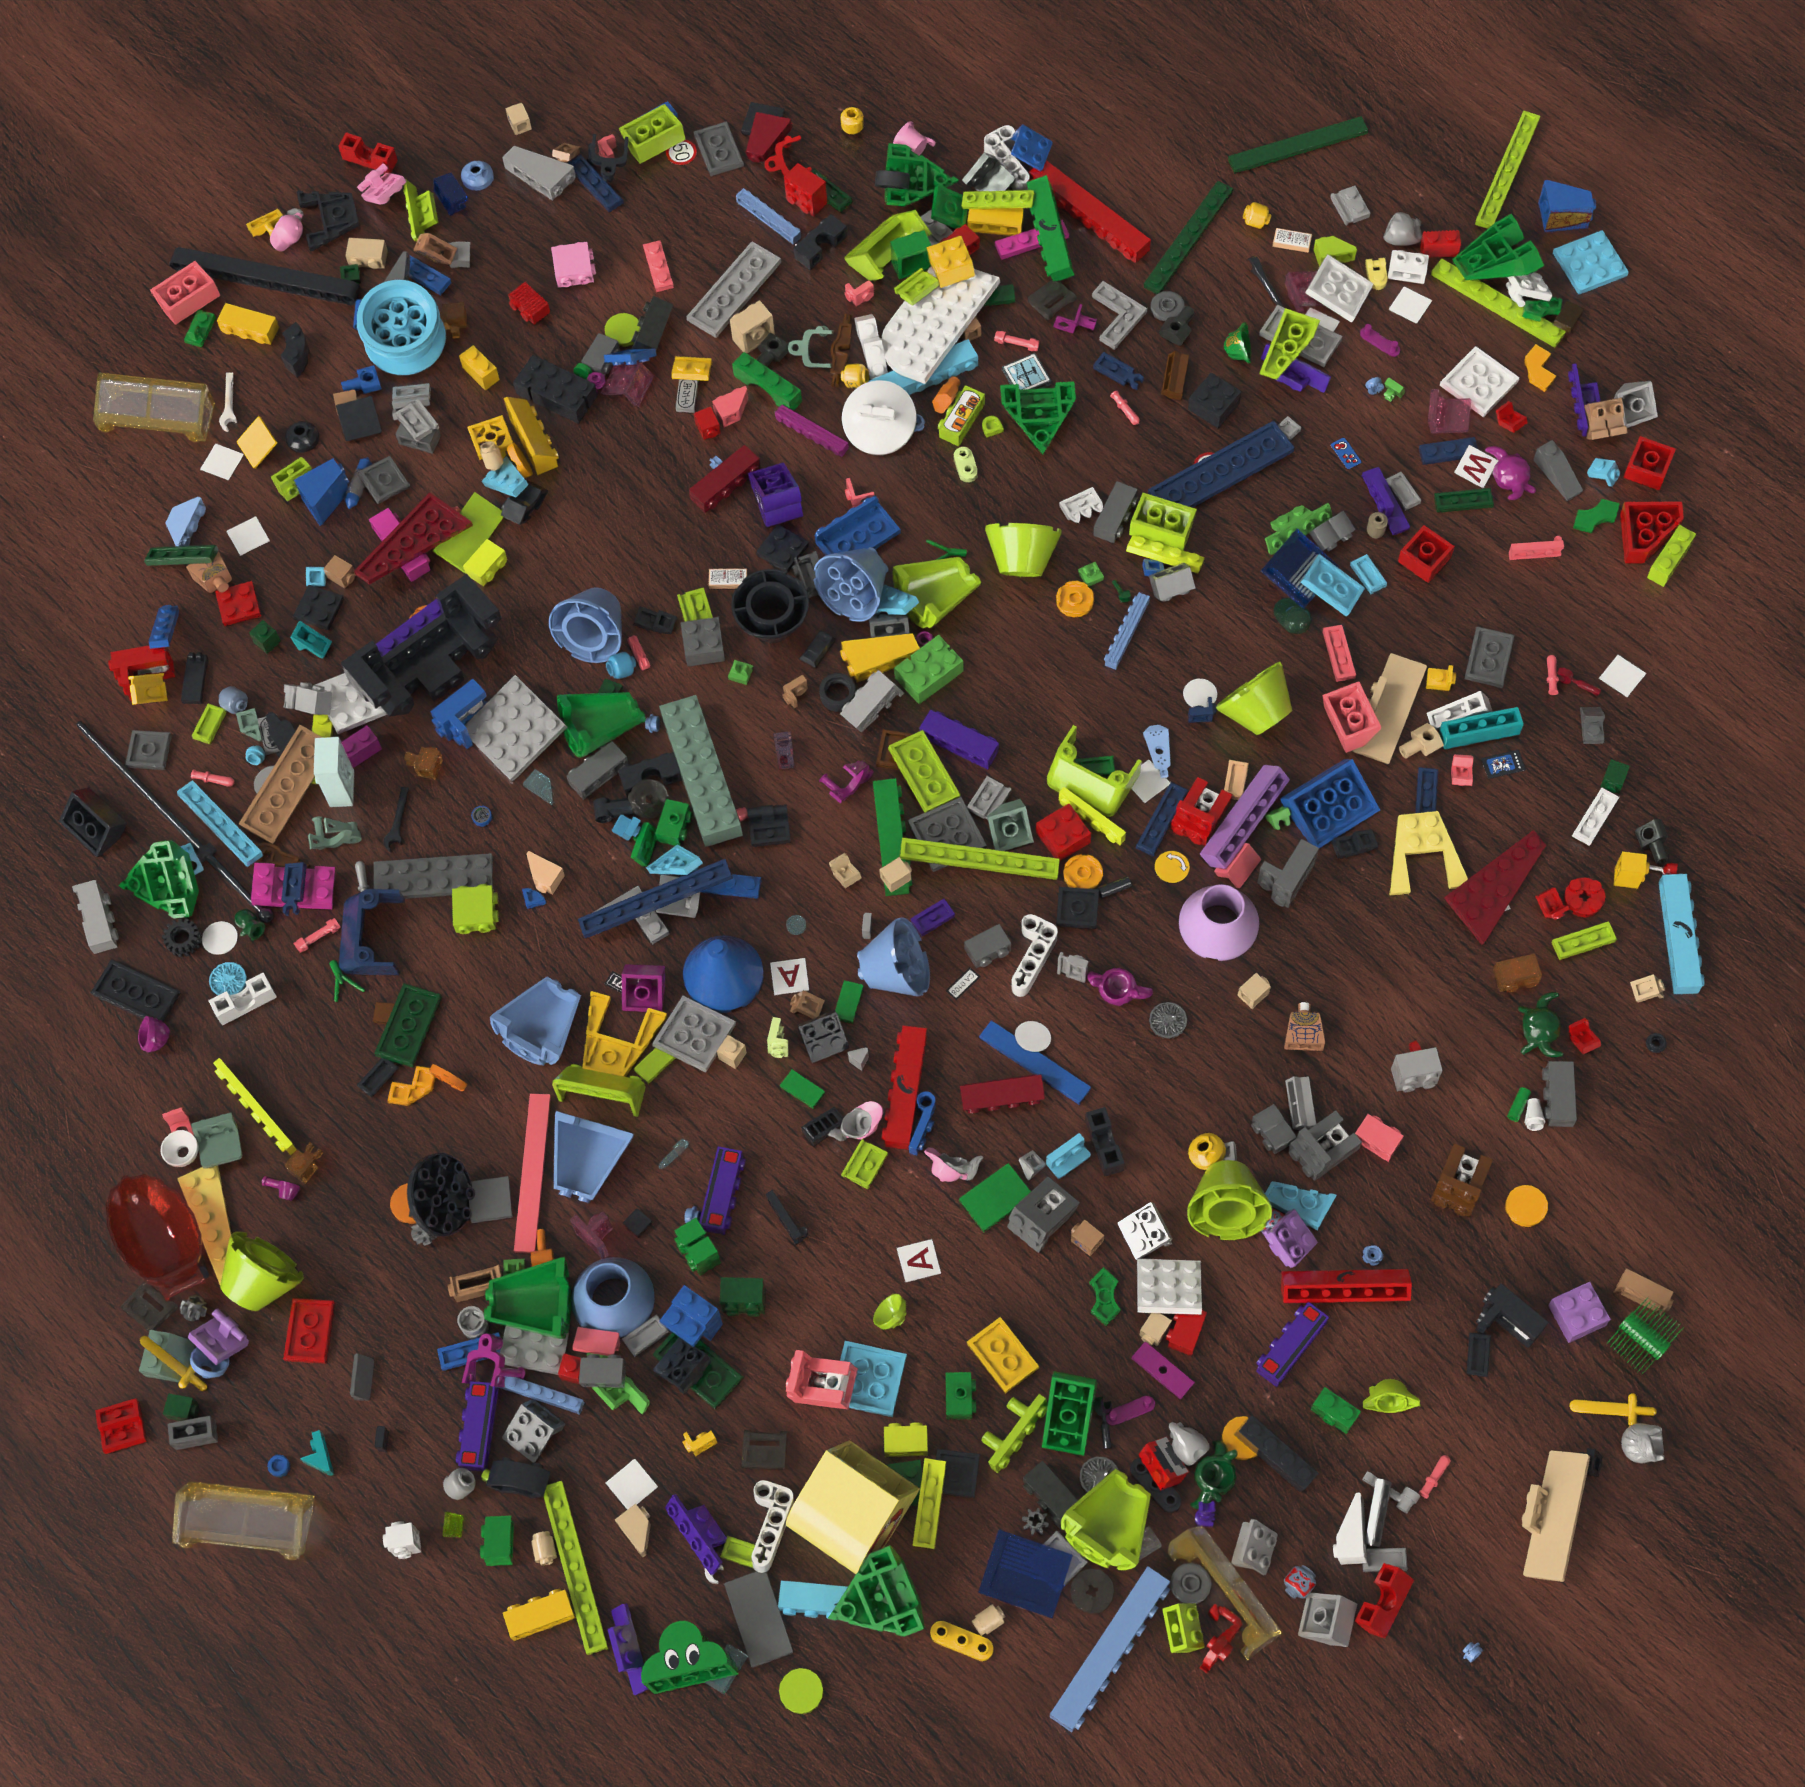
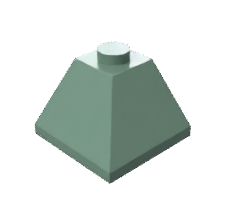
M1021 799L1001 804L987 816L995 850L1005 851L1034 842L1026 807Z

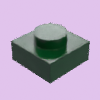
M358 264L340 267L341 279L361 283Z
M605 678L598 693H621L623 685Z

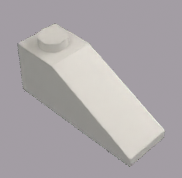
M1479 691L1427 713L1430 725L1434 726L1437 731L1440 730L1441 724L1444 721L1493 711L1489 698Z
M1361 1493L1355 1494L1336 1536L1337 1544L1333 1545L1334 1557L1338 1558L1341 1565L1367 1563L1364 1499Z

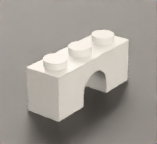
M264 973L246 981V988L237 994L230 995L226 991L209 1000L216 1017L222 1025L277 998Z

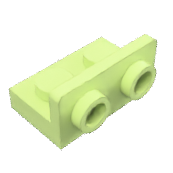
M773 1017L767 1039L768 1053L776 1058L788 1057V1040L784 1039V1026H781L780 1018Z

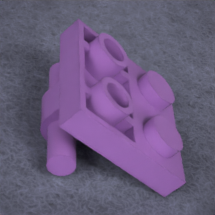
M1295 1209L1289 1210L1271 1230L1266 1228L1262 1232L1270 1243L1269 1247L1275 1256H1279L1284 1265L1290 1268L1295 1267L1318 1243Z
M219 1309L214 1310L212 1313L215 1318L191 1331L188 1339L215 1365L247 1347L249 1343L247 1336L238 1328L239 1325L230 1316H225Z

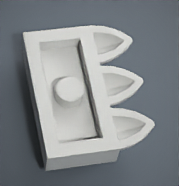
M1093 487L1059 503L1066 518L1076 523H1079L1081 514L1090 518L1092 509L1100 513L1103 509V503Z

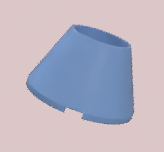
M587 589L558 603L553 608L549 616L551 635L555 642L561 648L565 647L572 653L571 656L590 663L608 661L611 655L619 651L622 644L620 603L612 593L605 589Z
M618 1257L601 1259L585 1268L576 1279L571 1293L572 1311L581 1327L617 1332L620 1338L627 1336L649 1319L655 1302L653 1284L645 1270L633 1261ZM620 1279L628 1284L626 1295L620 1302L614 1305L601 1306L592 1301L595 1289L605 1280Z

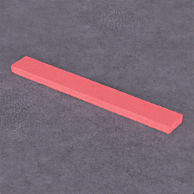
M530 1094L514 1245L515 1253L531 1254V1251H536L551 1103L550 1094Z

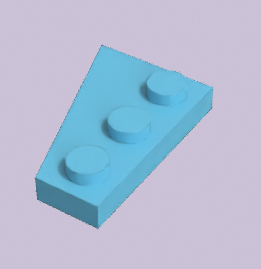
M884 585L879 608L875 614H880L883 611L888 614L906 615L919 601L916 596Z

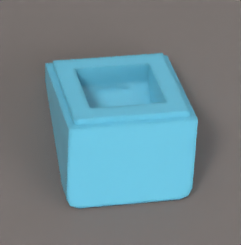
M306 567V586H326L327 577L324 567Z

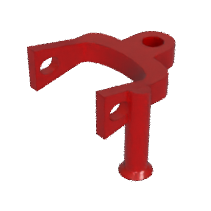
M799 135L794 138L786 136L782 142L777 143L775 146L776 155L769 157L765 161L766 170L769 172L781 170L785 176L790 170H788L784 162L782 147L789 148L791 143L800 141L801 136ZM770 162L775 164L773 168L769 167Z

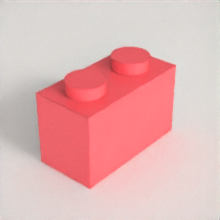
M1369 1114L1355 1133L1362 1141L1361 1145L1388 1162L1403 1139V1135H1401L1397 1128L1389 1127L1379 1117Z

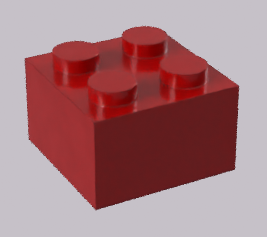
M799 163L784 176L786 199L790 204H795L804 213L810 214L813 217L827 204L826 182Z
M1640 436L1623 478L1660 490L1676 449Z
M1423 525L1400 551L1398 562L1429 583L1452 558L1455 546Z
M1070 804L1065 805L1036 823L1037 835L1052 856L1059 859V862L1091 843V832Z

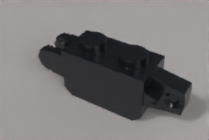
M268 712L266 721L270 728L267 729L269 733L267 739L272 747L276 746L279 751L276 754L280 758L296 731L290 721L283 720L280 722L275 713Z

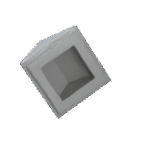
M868 1048L849 1051V1062L862 1071L869 1058Z

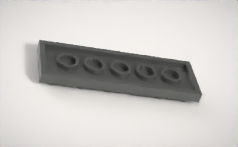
M492 853L374 862V889L400 890L405 899L452 896V889L459 886L477 887L480 884H487L493 887Z

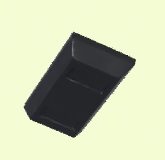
M820 630L799 659L816 668L836 641V638Z
M381 1058L357 1086L372 1098L399 1067L392 1061Z
M1469 1333L1466 1374L1488 1377L1491 1335Z

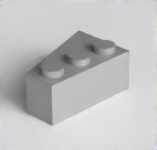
M878 670L870 675L864 687L856 691L855 697L851 702H847L843 706L840 714L862 732L879 717L878 712L883 707L888 709L892 705L890 701L897 695L901 697L904 692Z
M96 880L72 886L73 892L79 898L80 904H77L78 910L82 912L84 921L82 924L89 948L94 954L117 948L116 940L119 939V936L112 924L115 922L113 912L109 910L108 905H111L109 894L104 893Z

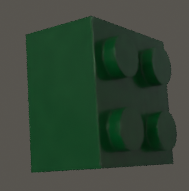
M721 1277L720 1305L723 1313H726L728 1316H738L739 1313L751 1317L765 1314L766 1287L763 1278Z

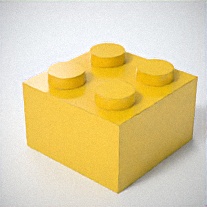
M962 236L927 247L929 262L936 278L939 280L940 288L975 276L973 262Z

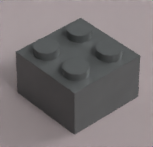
M719 617L681 622L687 667L725 661Z

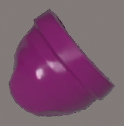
M145 1016L138 1033L141 1049L148 1053L161 1049L168 1041L170 1029L163 1021Z

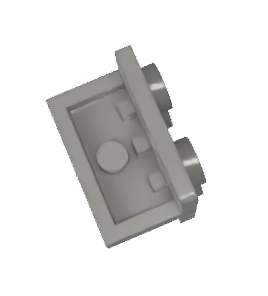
M1251 1519L1250 1523L1243 1522L1231 1564L1237 1567L1254 1569L1260 1574L1266 1575L1277 1542V1533L1256 1519Z

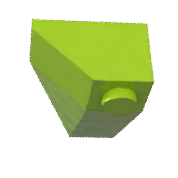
M1285 308L1260 374L1277 380L1314 338L1320 320Z

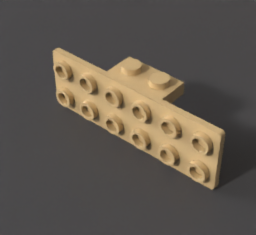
M1392 653L1390 654L1378 683H1373L1370 691L1373 694L1372 698H1367L1381 725V729L1365 746L1352 750L1353 752L1386 764L1390 763L1425 674L1426 665Z
M1551 1450L1542 1487L1531 1484L1530 1491L1527 1494L1526 1510L1522 1516V1527L1532 1533L1523 1573L1524 1576L1560 1582L1565 1580L1590 1461L1588 1454Z

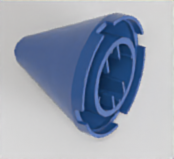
M715 936L699 943L689 953L683 968V980L690 998L718 1013H728L741 1006L742 1008L747 1006L759 993L764 977L762 962L757 951L746 941L733 936Z

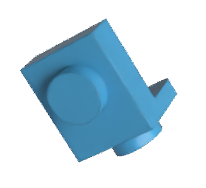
M620 815L612 832L629 841L632 836H637L641 828L638 826L641 820L636 817L629 819L624 815Z

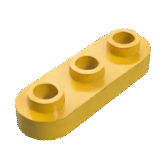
M938 1621L931 1627V1638L939 1645L979 1661H986L993 1654V1645L985 1637L945 1621ZM943 1628L946 1633L940 1636L937 1633L938 1629ZM959 1637H965L966 1642L960 1644L957 1640ZM985 1645L987 1649L985 1652H980L978 1647Z

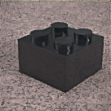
M1211 372L1189 397L1188 410L1214 427L1219 428L1240 404L1241 391Z

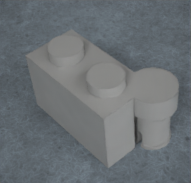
M300 682V685L284 684L285 701L283 707L311 714L330 715L332 692L324 690V686L313 685L312 687V683Z

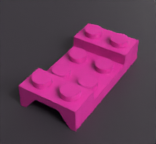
M254 863L251 894L252 905L283 907L286 904L281 900L285 867H275V864ZM315 866V869H306L303 902H298L299 908L332 910L335 867Z

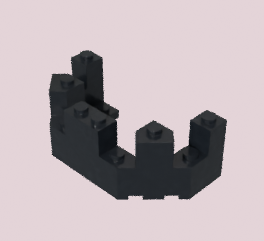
M467 573L435 595L442 614L381 657L377 645L371 641L341 662L348 681L366 702L370 701L375 709L381 706L389 717L409 714L414 706L411 694L419 686L435 701L438 698H442L453 687L461 684L464 677L454 661L460 660L468 650L476 659L487 658L498 640V637L492 632L490 627L496 626L502 618L498 608Z

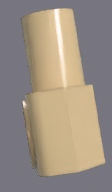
M1426 723L1412 731V740L1401 745L1399 750L1404 758H1408L1419 751L1427 756L1443 747L1444 744L1434 726ZM1424 737H1429L1431 740H1425Z

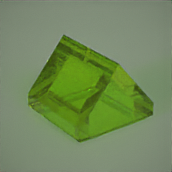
M445 1512L442 1537H461L463 1515Z

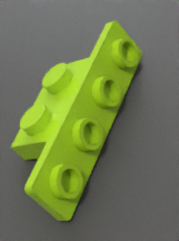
M406 180V183L403 185V192L407 202L406 208L408 209V220L412 230L411 236L417 242L420 234H424L425 229L438 223L433 193L428 190L418 196L416 187Z
M1034 191L964 192L962 208H1032Z

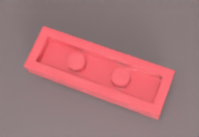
M661 241L643 244L656 292L674 288Z
M1337 625L1323 628V635L1336 682L1355 679L1356 673L1343 626Z

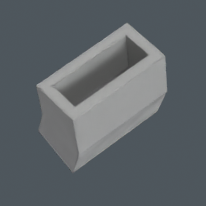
M470 242L449 243L457 248L452 263L449 266L451 268L470 267Z

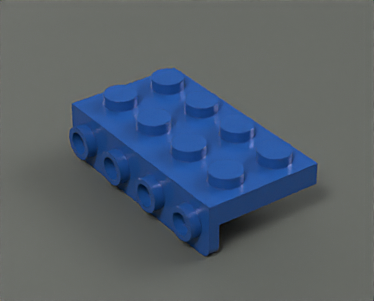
M877 496L865 499L859 506L851 508L845 515L835 518L826 527L819 528L815 533V543L825 555L862 548L868 549L870 547L877 549L900 534L901 529L879 504Z

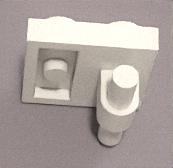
M1533 272L1529 275L1507 277L1509 279V282L1506 283V287L1509 290L1508 293L1519 307L1525 305L1523 296L1550 301L1552 293L1540 274Z

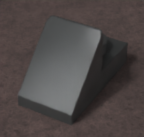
M1581 707L1583 744H1603L1604 712L1601 707Z

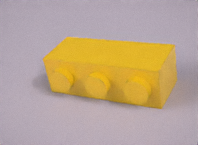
M1024 208L969 209L967 225L973 232L1013 236L1022 233Z
M225 303L217 319L221 331L225 334H234L243 339H252L260 344L266 343L271 345L279 329L276 317Z
M555 1589L549 1592V1596L543 1598L540 1596L531 1598L527 1604L522 1606L520 1604L512 1605L507 1608L508 1611L503 1612L510 1638L513 1641L576 1618L567 1591Z

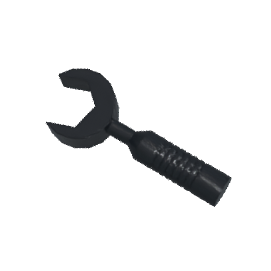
M1103 1396L1096 1397L1094 1409L1099 1416H1102L1103 1421L1101 1424L1103 1449H1111L1110 1427L1106 1415H1109L1112 1411V1403L1108 1401L1104 1402L1103 1405Z

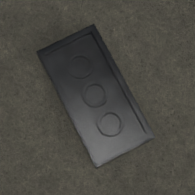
M112 959L90 992L93 996L144 1019L145 1016H150L163 1022L181 994L180 991Z

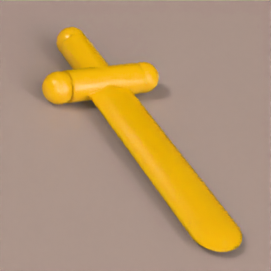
M142 1336L140 1338V1343L143 1347L182 1377L178 1384L180 1388H186L190 1382L200 1391L207 1389V1384L194 1375L195 1371L191 1364L188 1368L185 1367L149 1337Z
M1634 1393L1628 1396V1404L1573 1400L1570 1403V1409L1573 1412L1628 1416L1629 1426L1637 1424V1415L1655 1416L1657 1410L1653 1407L1637 1406V1396Z

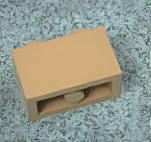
M349 238L346 251L348 265L358 264L359 267L372 269L385 268L388 252L385 240Z

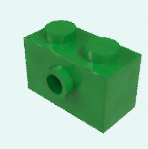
M666 799L655 833L657 842L674 846L678 844L680 846L681 841H685L687 835L686 826L687 823L691 822L693 815L689 804Z
M971 1372L946 1373L947 1420L972 1419V1413H976V1400H972V1392H976V1379H971Z
M1326 1387L1323 1388L1311 1408V1411L1319 1415L1325 1423L1335 1426L1345 1434L1349 1432L1361 1412Z
M512 1516L485 1517V1525L481 1526V1536L484 1538V1545L480 1546V1557L484 1558L486 1566L513 1565L514 1522Z

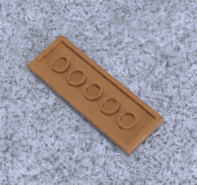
M299 725L239 822L241 827L271 844L275 843L315 778V738H322L321 736Z

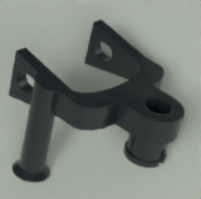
M593 134L592 143L588 145L587 162L591 166L595 164L600 165L603 180L607 182L608 179L611 182L614 179L616 167H623L627 164L628 137H625L624 155L622 157L605 158L595 153L596 134Z

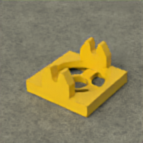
M503 415L468 427L479 460L482 459L479 444L493 441L497 445L498 437L504 435V442L498 448L502 459L505 458L507 446L513 443ZM488 433L496 434L493 440L486 439Z

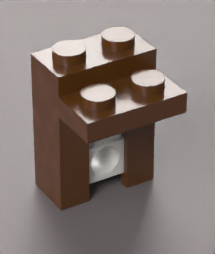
M1454 1143L1431 1201L1441 1208L1448 1207L1453 1209L1460 1216L1467 1215L1470 1217L1493 1159L1481 1155L1479 1160L1463 1154L1465 1148ZM1462 1164L1470 1165L1472 1170H1465ZM1455 1173L1459 1174L1458 1179L1454 1178Z

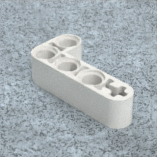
M1009 125L1002 126L985 136L984 152L995 156L1016 178V181L1011 186L1014 191L1027 190L1026 182L1029 181V174L1016 157L1011 155L1009 150L1015 143V141L1011 140L1015 130Z
M1032 914L1026 915L1022 919V934L1033 942L1012 977V992L1019 997L1027 995L1057 942L1058 931L1056 926ZM1033 924L1035 928L1029 929L1026 925ZM1051 933L1053 936L1048 938L1044 934ZM1037 949H1042L1044 952L1042 954H1037L1034 951ZM1031 965L1035 967V969L1029 971L1025 969V967Z
M764 1480L759 1481L754 1486V1498L757 1504L769 1508L752 1553L753 1568L761 1573L767 1572L772 1566L786 1528L787 1517L794 1505L793 1492L789 1488ZM761 1490L769 1491V1494L764 1497L758 1493ZM783 1496L790 1499L787 1503H780L778 1501ZM779 1516L782 1518V1521L780 1523H773L771 1519ZM767 1536H772L775 1539L770 1544L765 1543L763 1540ZM764 1550L766 1551L765 1560H763L762 1563H759L758 1560H761Z

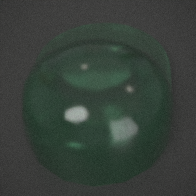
M1283 598L1275 604L1274 616L1288 632L1301 634L1309 629L1311 614L1297 600Z

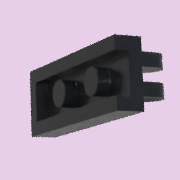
M189 652L187 655L181 696L183 704H202L208 657L203 655L202 652H197V654Z
M771 1190L766 1193L768 1203L795 1245L801 1243L808 1236L807 1228L801 1227L797 1229L774 1191Z

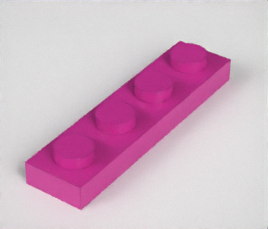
M1061 220L1065 239L1069 238V233L1063 220ZM1032 229L995 241V247L1001 260L1042 247L1037 239V236L1040 235L1039 230Z

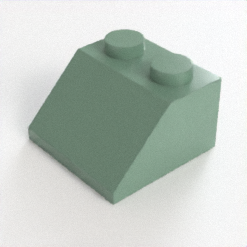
M149 1331L148 1337L185 1367H189L191 1353L196 1347L195 1344L189 1339L171 1333ZM145 1348L139 1371L145 1377L180 1382L182 1377Z

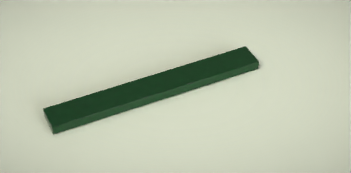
M1362 116L1230 155L1228 156V161L1235 174L1368 134V128Z

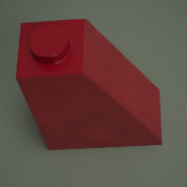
M756 112L746 149L748 159L756 163L760 161L765 162L775 151L776 144L782 142L792 130L791 119Z

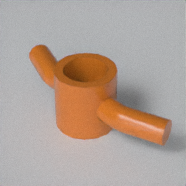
M537 1230L538 1251H531L532 1267L554 1260L553 1249H546L545 1230Z

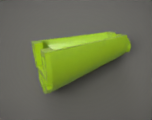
M960 557L893 567L894 588L916 596L919 601L907 613V616L921 628H930L936 625L981 585L980 578L974 573L970 574L968 564Z
M1114 1469L1064 1513L1061 1519V1528L1067 1533L1065 1538L1082 1556L1106 1568H1109L1110 1565L1118 1566V1570L1134 1568L1139 1562L1151 1494L1139 1484H1130L1125 1473Z

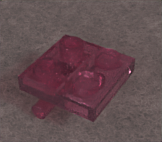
M1317 271L1288 272L1285 276L1286 281L1284 283L1288 290L1287 295L1298 313L1304 312V306H1325L1305 293Z

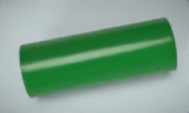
M1523 1087L1519 1089L1508 1112V1119L1514 1122L1519 1121L1531 1095L1530 1090Z

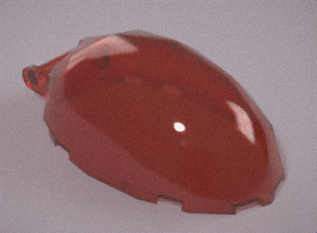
M143 1173L133 1177H129V1175L123 1176L121 1181L111 1188L105 1204L107 1229L115 1250L123 1262L137 1278L150 1286L158 1287L166 1302L170 1300V1297L197 1284L202 1285L206 1283L198 1268L202 1256V1235L193 1211L181 1195L173 1188L170 1189L161 1179Z

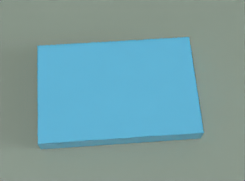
M1320 554L1315 558L1300 582L1345 616L1350 614L1365 587Z

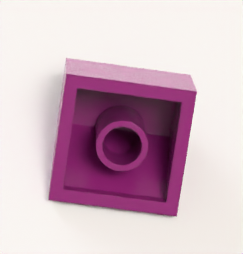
M625 964L622 972V1011L646 1012L648 1008L662 1012L665 992V966Z

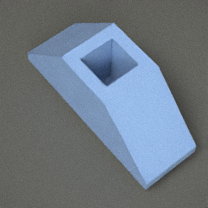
M200 497L177 505L170 512L166 525L176 547L190 545V538L193 532H196L200 518L205 514L206 507Z

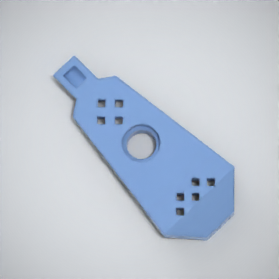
M1161 725L1149 726L1143 732L1154 767L1160 770L1161 778H1167V768L1170 766L1168 729ZM1161 749L1163 753L1157 754L1156 750Z

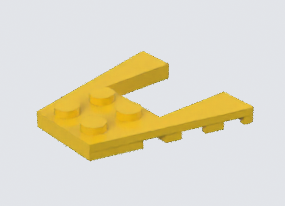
M591 991L582 1068L626 1077L667 1019V1013L648 1008L635 1043L626 1042L598 1033L611 998L610 996Z

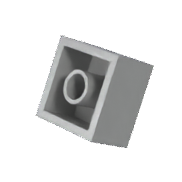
M1436 1048L1395 1056L1391 1071L1397 1092H1411L1419 1087L1428 1089L1438 1083L1442 1067Z

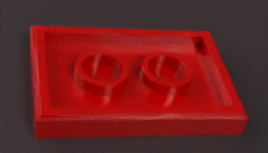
M292 1298L284 1361L326 1364L335 1307L333 1300Z

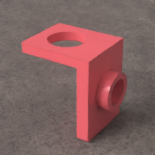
M850 478L846 479L847 489H845L847 500H851L853 507L862 504V499L875 496L874 492L855 496Z
M183 1108L174 1109L162 1114L164 1120L170 1126L171 1133L177 1131L180 1127H186L188 1132L194 1136L189 1116Z

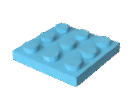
M1603 230L1553 250L1555 258L1578 295L1628 275L1627 268Z
M845 1341L840 1361L851 1362L858 1368L849 1408L893 1417L907 1354ZM838 1381L834 1383V1387L837 1386Z

